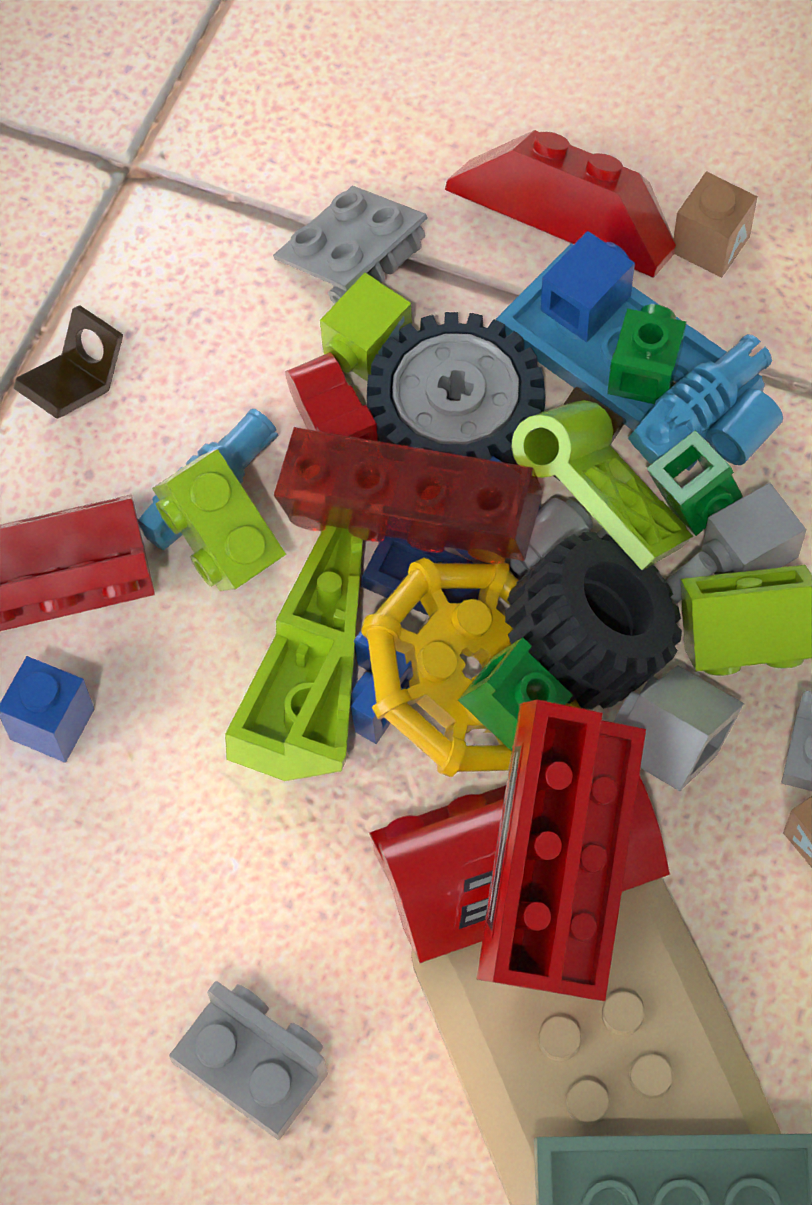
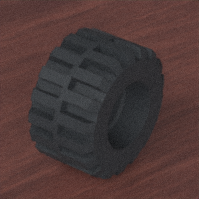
M583 532L579 537L573 534L555 546L516 582L517 585L510 591L507 598L511 606L505 610V622L513 628L508 634L511 644L523 637L532 646L528 652L573 694L567 703L570 704L577 700L581 708L592 710L598 705L605 709L613 707L619 701L622 702L631 692L637 690L674 658L678 651L675 646L681 642L682 630L676 624L681 619L679 607L671 601L670 597L674 595L668 583L661 581L657 575L659 570L654 565L641 570L610 535L605 534L600 538L595 532Z

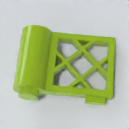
M586 400L572 402L530 416L522 421L513 434L511 445L513 456L519 467L529 475L539 478L556 475L641 570L678 551L694 537L687 530L684 523L653 493L610 446L614 432L612 421L606 410L597 403Z

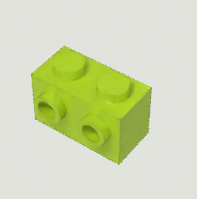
M218 449L201 455L152 488L160 500L156 503V507L161 517L175 534L182 533L194 552L190 556L194 567L209 586L216 585L219 591L237 589L287 555Z
M806 565L680 579L684 648L696 672L704 671L710 675L724 676L739 672L741 666L767 664L773 668H793L801 665L804 659L812 658V573Z

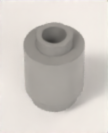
M552 498L508 537L509 545L501 552L503 561L509 564L511 573L520 580L566 537L573 534L579 537L583 532H591L593 528L592 519L584 508L575 501L568 500L564 502L558 498Z

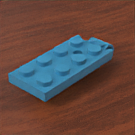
M571 243L496 320L505 324L506 337L515 331L524 339V350L531 347L537 356V362L573 388L578 387L625 418L626 423L624 425L634 431L654 407V404L607 394L610 365L627 308L641 311L645 305L659 304L632 286L631 297L588 342H585L540 310L542 277L573 246ZM686 324L683 347L674 382L680 381L701 363H715L727 352ZM759 374L738 390L739 395L736 404L701 434L724 460L734 465L745 464L783 422L781 409L771 397L763 392L765 384L762 376ZM697 461L690 465L687 470L690 471Z

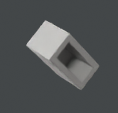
M677 665L660 679L654 676L651 677L640 694L634 691L631 692L618 711L614 723L646 729L641 769L681 791L716 758L745 703Z

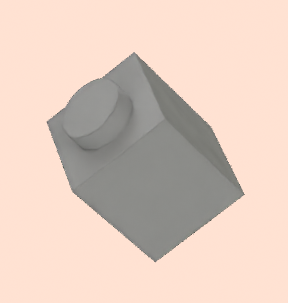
M768 483L708 517L702 551L711 556L716 563L717 571L714 573L715 575L780 568L799 558L807 529L773 485Z

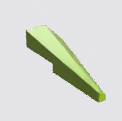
M347 480L276 619V635L225 733L226 760L283 781L341 772L343 770L347 752L355 649L354 640L356 636L367 494L366 485Z

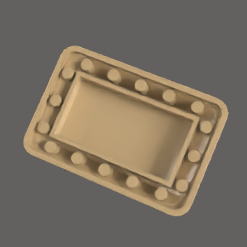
M661 878L622 892L606 1002L476 980L482 942L423 963H419L412 948L411 958L414 972L510 1205H536L534 1138L781 1134L729 1016Z

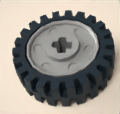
M445 312L444 324L437 325L434 315H429L421 318L419 331L411 323L399 329V341L390 337L382 345V356L376 354L371 364V375H368L367 408L376 422L377 440L381 455L388 464L395 460L396 471L405 478H408L412 472L416 473L417 484L430 488L433 479L440 480L442 491H454L455 481H464L466 485L493 456L513 471H516L519 465L513 456L511 446L513 434L522 421L545 410L544 376L542 368L537 365V356L532 348L529 347L524 350V339L515 331L506 337L505 324L495 319L492 320L488 328L483 327V316L469 313L467 324L459 323L458 312Z

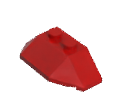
M533 130L470 159L448 178L446 182V191L572 244H575L589 231L604 242L618 245L628 255L629 259L635 262L634 270L653 278L671 259L676 249V243L673 241V236L653 188L646 178L640 173L624 167L613 156L602 153L592 154L570 145L565 137L557 133Z

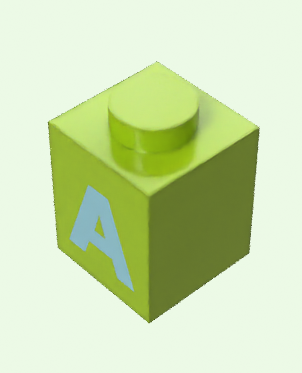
M364 272L320 319L323 353L331 352L343 372L349 373L352 371L365 381H368V375H371V364L376 354L382 356V345L390 337L399 341V329L409 323L412 324L411 302Z

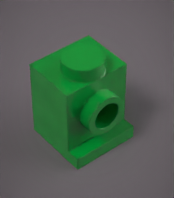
M645 305L641 311L627 308L616 350L611 360L607 394L655 405L656 400L673 385L683 347L686 321L676 319L674 312L662 305Z
M696 430L646 468L668 507L695 536L706 529L708 517L743 498L732 476L734 472L731 466ZM698 460L703 472L681 488L674 478Z
M523 637L494 655L458 699L469 712L511 751L514 745L521 703L542 700L566 705L573 696L528 652L532 646Z

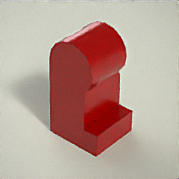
M331 352L285 371L287 384L294 403L329 474L378 454L376 422L367 406H362L352 386L348 385L338 361ZM359 437L353 447L346 450H336V447Z

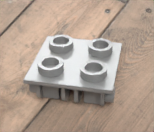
M352 185L347 191L337 195L332 200L331 205L307 226L298 229L291 236V239L273 254V257L277 261L332 284L333 288L328 292V295L335 304L364 272L380 283H383L385 281L384 272L393 274L406 259L420 250L421 240L425 237V232L420 225L428 217L423 212Z

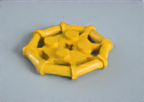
M427 558L411 563L405 579L375 614H369L365 617L361 629L362 634L368 639L376 696V704L372 706L378 719L386 718L437 764L438 773L448 777H453L457 772L509 771L512 751L497 737L496 739L500 745L466 746L464 741L465 734L471 730L486 729L483 733L492 732L458 701L478 676L476 675L470 680L462 673L466 663L460 655L464 654L468 657H474L483 669L494 655L511 645L508 634L513 628L505 622V616L496 609L499 597L511 606L507 598L519 580L509 572V564L498 559H494L490 564L433 563ZM441 589H480L478 600L469 599L464 600L462 603H449ZM421 601L429 618L416 633L403 629L400 623L415 605ZM396 651L405 654L406 664L410 661L412 663L413 677L409 680L410 688L401 690ZM577 700L570 704L566 703V706L581 708ZM417 703L446 729L445 735L410 705Z

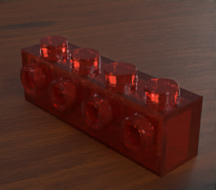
M294 427L273 496L288 516L289 521L307 530L323 531L326 525L348 529V532L353 536L367 541L381 542L385 536L405 539L411 546L423 551L440 553L444 551L445 547L468 551L471 557L483 562L501 564L505 562V558L525 561L543 491L535 470L531 467Z

